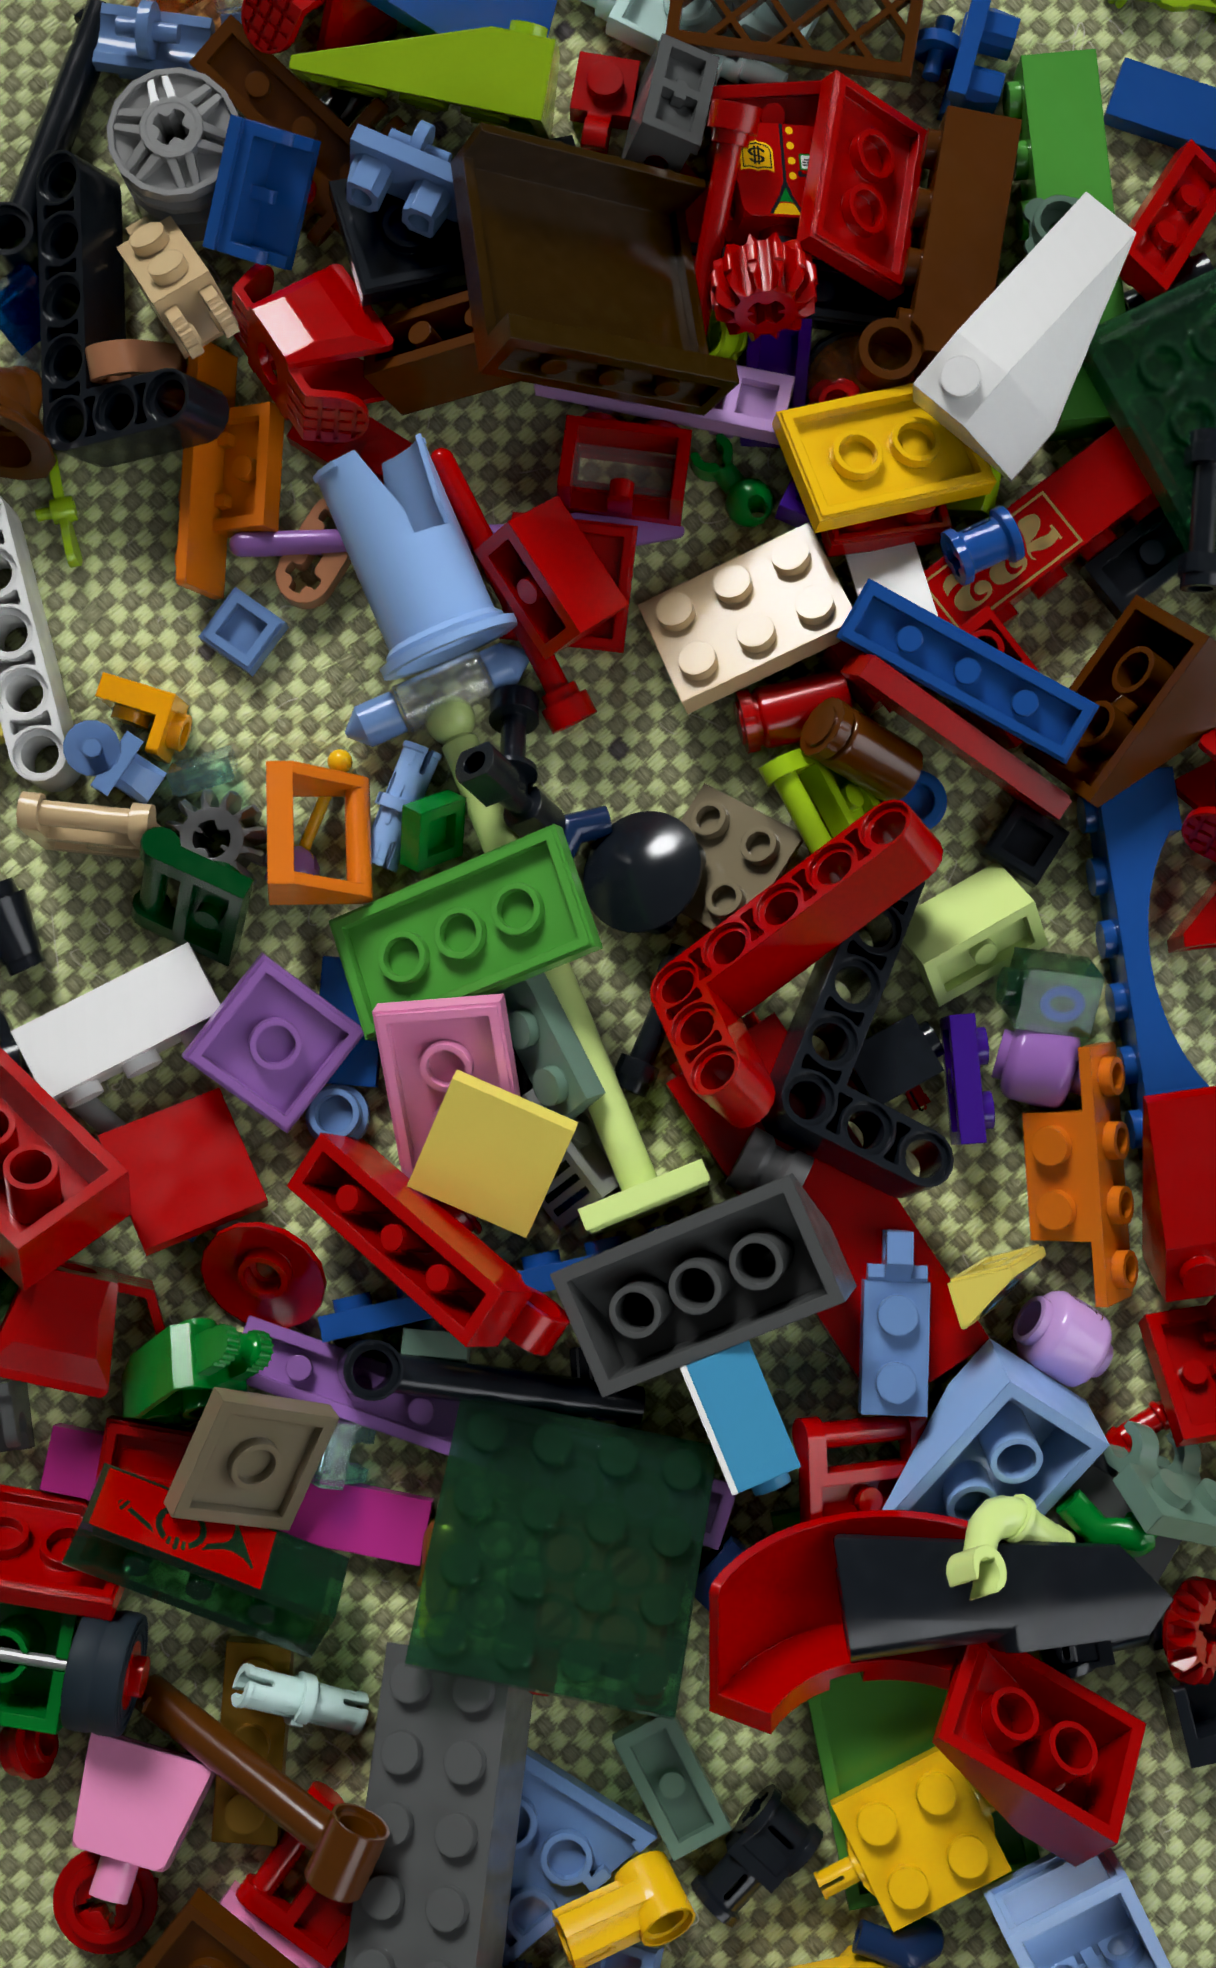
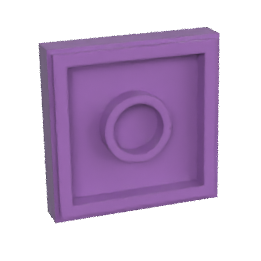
M261 952L182 1053V1057L281 1130L288 1133L360 1041L364 1033L359 1024Z

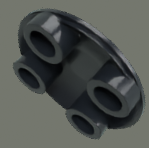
M657 811L633 813L613 823V832L601 839H597L591 848L584 868L583 884L585 896L594 914L613 929L626 933L649 932L655 935L664 934L673 928L678 916L686 909L694 897L701 879V873L706 865V853L703 847L698 844L691 830L679 819Z

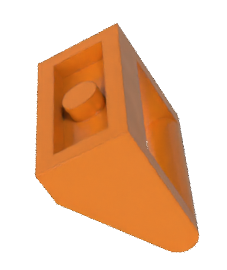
M266 761L267 883L269 905L365 904L373 900L369 778L296 761ZM293 797H345L346 880L294 871Z

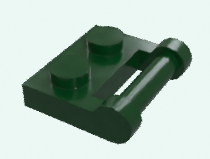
M154 827L147 830L140 842L139 854L140 859L144 863L141 890L134 895L132 901L131 915L133 920L142 928L179 945L188 942L193 951L228 967L239 949L254 879L241 874L228 863L212 861L182 847L180 838L171 829ZM169 877L180 882L176 908L171 906L170 898L166 894Z

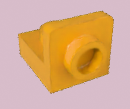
M102 673L95 696L110 708H113L111 718L146 730L150 720L154 721L146 743L145 752L157 761L170 764L174 751L181 752L190 735L192 717L187 715L189 705L174 693L109 673Z

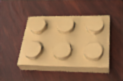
M809 522L638 604L687 714L841 642L840 639L836 638V635L852 609Z

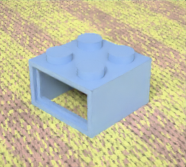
M1111 1848L1077 1867L1050 1853L981 1888L1019 1968H1172L1127 1874Z

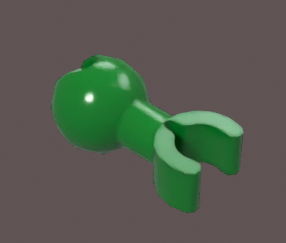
M718 433L715 438L716 450L722 454L723 468L719 467L716 463L704 462L697 452H693L690 455L691 468L698 478L707 482H717L726 493L725 510L733 522L740 527L754 528L763 524L771 515L774 507V496L768 485L761 480L745 478L733 464V447L730 440L725 435ZM760 512L764 515L759 518L753 517L752 513Z

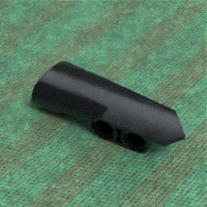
M840 1533L835 1535L833 1539L838 1567L835 1570L840 1609L850 1662L986 1643L990 1648L999 1652L1023 1653L1150 1635L1174 1600L1120 1544L1019 1541L1012 1543L1001 1540L997 1551L1005 1561L1007 1569L1005 1586L997 1593L970 1601L973 1581L950 1587L946 1575V1565L949 1558L953 1554L963 1551L965 1539Z

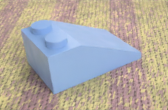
M989 1338L947 1385L882 1510L928 1512L968 1521L986 1499L999 1495L1014 1496L1016 1494H1025L1034 1500L1036 1509L1045 1516L1110 1444L1085 1399Z

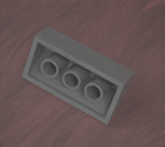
M793 1173L550 1274L602 1398L844 1303L857 1287L830 1224Z

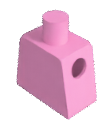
M91 1733L72 1838V1846L101 1855L89 1895L104 1901L126 1905L139 1867L156 1872H164L170 1868L216 1774L194 1756L123 1735L107 1737Z

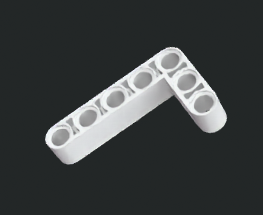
M0 496V570L12 569L10 582L5 588L0 590V723L14 770L40 789L49 792H61L72 787L81 774L76 772L67 763L63 753L64 739L74 724L22 523L13 508ZM27 627L28 636L21 648L6 652L5 640L8 634L16 628ZM34 686H42L43 698L37 708L29 712H21L20 700L25 691ZM57 745L59 757L56 765L45 773H37L35 769L37 754L47 746Z

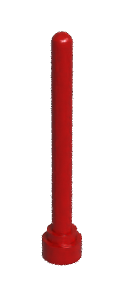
M712 99L707 127L713 129L711 142L717 143L694 265L706 337L712 311L710 274L713 271V261L722 257L742 148H749L751 136L758 135L762 108L723 99Z
M446 448L435 449L430 456L453 511L473 551H475L493 535V532L452 452ZM477 557L504 612L514 613L512 608L510 607V605L508 604V602L506 601V599L494 583L493 579L491 578V576L489 575V573ZM515 615L518 626L513 630L546 695L541 697L546 707L541 713L552 734L561 732L597 713L587 690L580 691L575 681L568 682L555 655L546 660L544 659Z

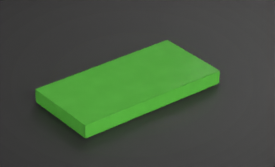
M556 824L547 826L329 920L364 1037L368 1041H377L372 1011L377 1003L490 995L603 949L563 828Z

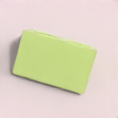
M998 863L989 865L917 906L902 942L916 961L927 993L939 1007L1049 945L1035 901Z

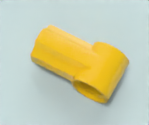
M649 1851L634 1857L619 1869L615 1875L614 1882L552 1910L553 1923L569 1964L573 1968H586L640 1941L649 1947L669 1943L687 1931L693 1924L696 1916L667 1856L661 1851Z

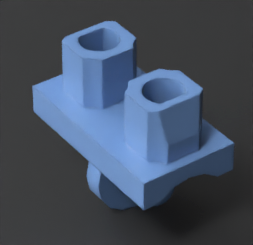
M141 0L138 7L102 2L99 38L93 52L92 63L96 71L115 73L119 75V78L135 80L155 69L182 67L193 70L189 61L215 33L213 19L160 11L158 3L151 0Z
M421 120L417 124L412 136L394 128L386 136L361 124H357L350 138V171L346 183L347 202L371 213L373 211L378 212L386 193L406 201L402 209V222L409 230L428 238H432L446 218L457 222L458 215L450 163L452 153L433 146L436 131L435 125Z
M85 720L75 724L67 732L63 742V753L67 763L78 773L85 776H96L90 786L106 797L115 787L138 803L147 804L167 774L137 754L144 741L126 731L119 742L116 733L107 724L97 720Z

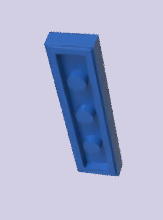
M869 578L836 635V638L865 654L876 655L899 673L1063 764H1066L1100 707L1098 704Z

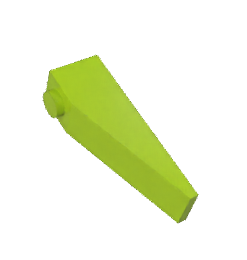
M511 20L509 29L490 26L292 54L289 69L301 80L372 98L380 97L381 99H386L388 91L400 93L399 101L415 106L416 109L432 113L448 111L449 104L461 106L460 113L471 117V123L480 124V122L551 139L560 49L556 39L547 38L548 29L532 22Z

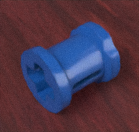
M1001 505L990 510L989 518L959 532L951 528L941 532L940 544L944 558L955 579L962 586L974 582L975 574L1004 560L1016 563L1025 556L1024 543L1019 528L1010 512Z

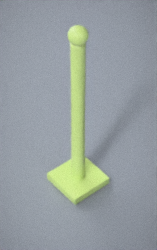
M444 695L435 699L426 711V728L434 740L444 744L442 747L443 754L460 795L466 797V810L484 854L519 839L518 835L506 825L503 816L504 807L500 803L486 807L461 785L456 778V763L461 752L480 745L477 735L472 733L475 727L473 708L465 699L456 695ZM570 962L544 972L606 1092L588 1107V1111L621 1192L577 1209L586 1232L597 1237L707 1192L711 1179L702 1158L657 1176Z

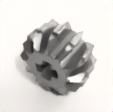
M211 789L203 790L201 794L202 809L197 810L187 800L180 801L178 807L188 818L184 824L168 820L164 827L171 829L178 835L182 847L212 861H222L232 865L241 874L254 879L253 885H255L257 882L255 876L246 868L251 862L259 866H267V854L254 849L255 846L267 843V828L254 827L262 816L261 810L254 804L241 810L242 797L234 791H229L219 805V800ZM216 831L222 832L230 839L229 847L221 845L225 852L218 857L205 849L207 840L212 843L215 841L210 835Z

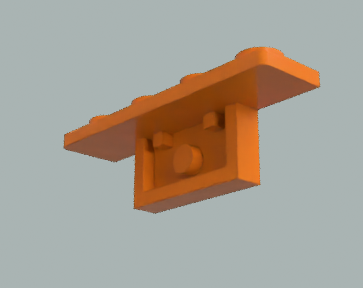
M210 342L203 347L205 351L203 354L193 360L190 356L188 357L186 374L223 392L228 400L229 418L224 431L217 439L206 444L183 449L181 487L178 494L180 507L178 541L175 552V580L181 587L216 600L224 599L227 539L239 532H278L285 418L280 413L278 406L272 402L235 407L238 357Z
M1099 1042L1078 1047L1082 1109L1031 1110L1022 1113L1031 1240L1091 1242L1096 1307L1108 1308L1132 1296L1133 1288L1138 1279V1261L1134 1251L1130 1250L1128 1224L1131 1222L1134 1213V1199L1131 1189L1125 1184L1124 1159L1129 1152L1130 1138L1126 1124L1121 1121L1119 1095L1123 1092L1125 1086V1069L1122 1060L1117 1057L1115 1042Z

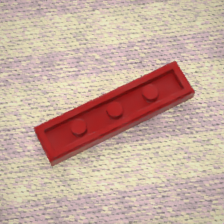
M852 653L841 669L840 673L1011 796L1040 814L1060 820L1072 801L1069 799L1070 796L876 655Z

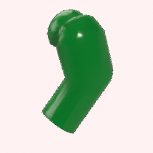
M1080 1489L1071 1492L1056 1508V1513L1084 1543L1120 1544L1133 1558H1140L1155 1548V1539L1158 1536L1145 1533L1132 1511L1128 1512L1125 1518L1105 1517Z

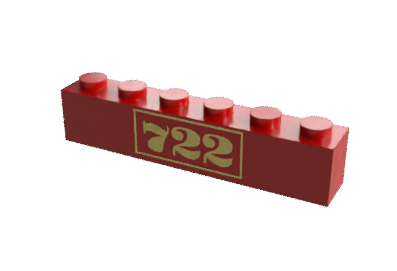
M1127 416L1006 508L1014 518L1023 539L1025 556L1022 560L1016 563L1004 560L975 574L974 582L966 586L960 585L955 579L944 556L924 571L938 617L956 627H960L988 605L1004 626L1008 625L1019 614L1014 608L1015 604L1031 592L1038 600L1046 596L1069 576L1063 569L1080 555L1088 563L1118 539L1113 530L1120 524L1131 518L1137 525L1164 504L1167 499L1163 496L1162 492L1176 476V473L1132 418ZM841 641L827 648L822 659L833 671L842 669L852 653L863 652ZM845 677L849 693L868 717L884 705ZM884 705L889 713L893 712V710Z

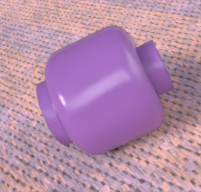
M1024 1019L1017 1024L1014 1031L1004 1029L991 1077L1000 1079V1089L1005 1097L1047 1110H1057L1065 1103L1069 1092L1081 1096L1078 1047H1081L1080 1037L1070 1029L1033 1019Z

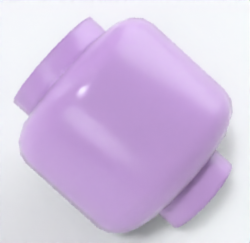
M1051 1291L1043 1296L1031 1298L1021 1308L1014 1322L1013 1338L1016 1340L1018 1357L1065 1387L1073 1388L1086 1383L1091 1377H1099L1111 1363L1113 1346L1111 1345L1112 1331L1110 1321L1100 1311L1068 1292Z

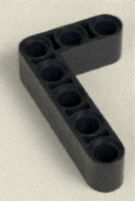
M67 150L53 152L41 164L36 181L44 435L49 439L51 447L55 450L98 467H112L206 444L217 439L224 431L229 418L230 409L226 396L217 388L175 368H164L104 385L94 384L90 381L85 348L103 341L126 339L124 260L116 248L123 243L122 196L120 185L115 177Z
M925 881L862 927L871 936L873 947L863 942L857 931L816 961L770 1074L776 1092L774 1103L768 1114L760 1120L766 1131L776 1139L897 1198L914 1196L946 1181L953 1170L954 1157L952 1148L946 1138L937 1131L847 1086V1083L921 896ZM835 980L840 981L847 987L850 992L851 1003L846 1002L839 996L836 991ZM813 1036L819 1037L828 1047L829 1060L823 1059L816 1053L812 1043ZM790 1092L798 1095L805 1103L807 1110L806 1119L800 1118L790 1107ZM848 1121L854 1123L862 1132L863 1148L855 1145L850 1139L847 1130ZM906 1150L911 1152L919 1162V1177L914 1175L906 1164Z

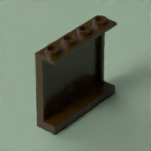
M480 122L450 162L479 374L702 416L707 414L739 384L736 360L709 355L685 214L689 206L706 189L705 180L676 173L669 169H661L622 159L615 155H607L579 148L561 141L548 140L517 132L503 126H494Z

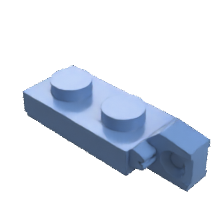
M882 1230V1264L867 1263L866 1279H861L858 1412L862 1415L928 1417L931 1283L928 1282V1266L914 1265V1232L908 1230Z

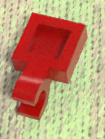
M580 51L570 103V121L584 123L581 148L608 155L612 128L628 130L640 77L639 60Z

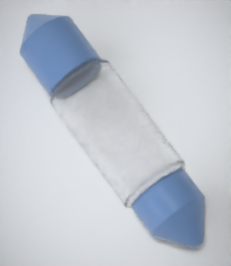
M504 643L495 644L479 652L475 650L394 685L389 692L355 706L345 730L346 736L374 747L408 731L411 733L419 731L426 727L431 714L445 703L461 702L473 707L489 700L497 688L517 684L530 661L523 648Z

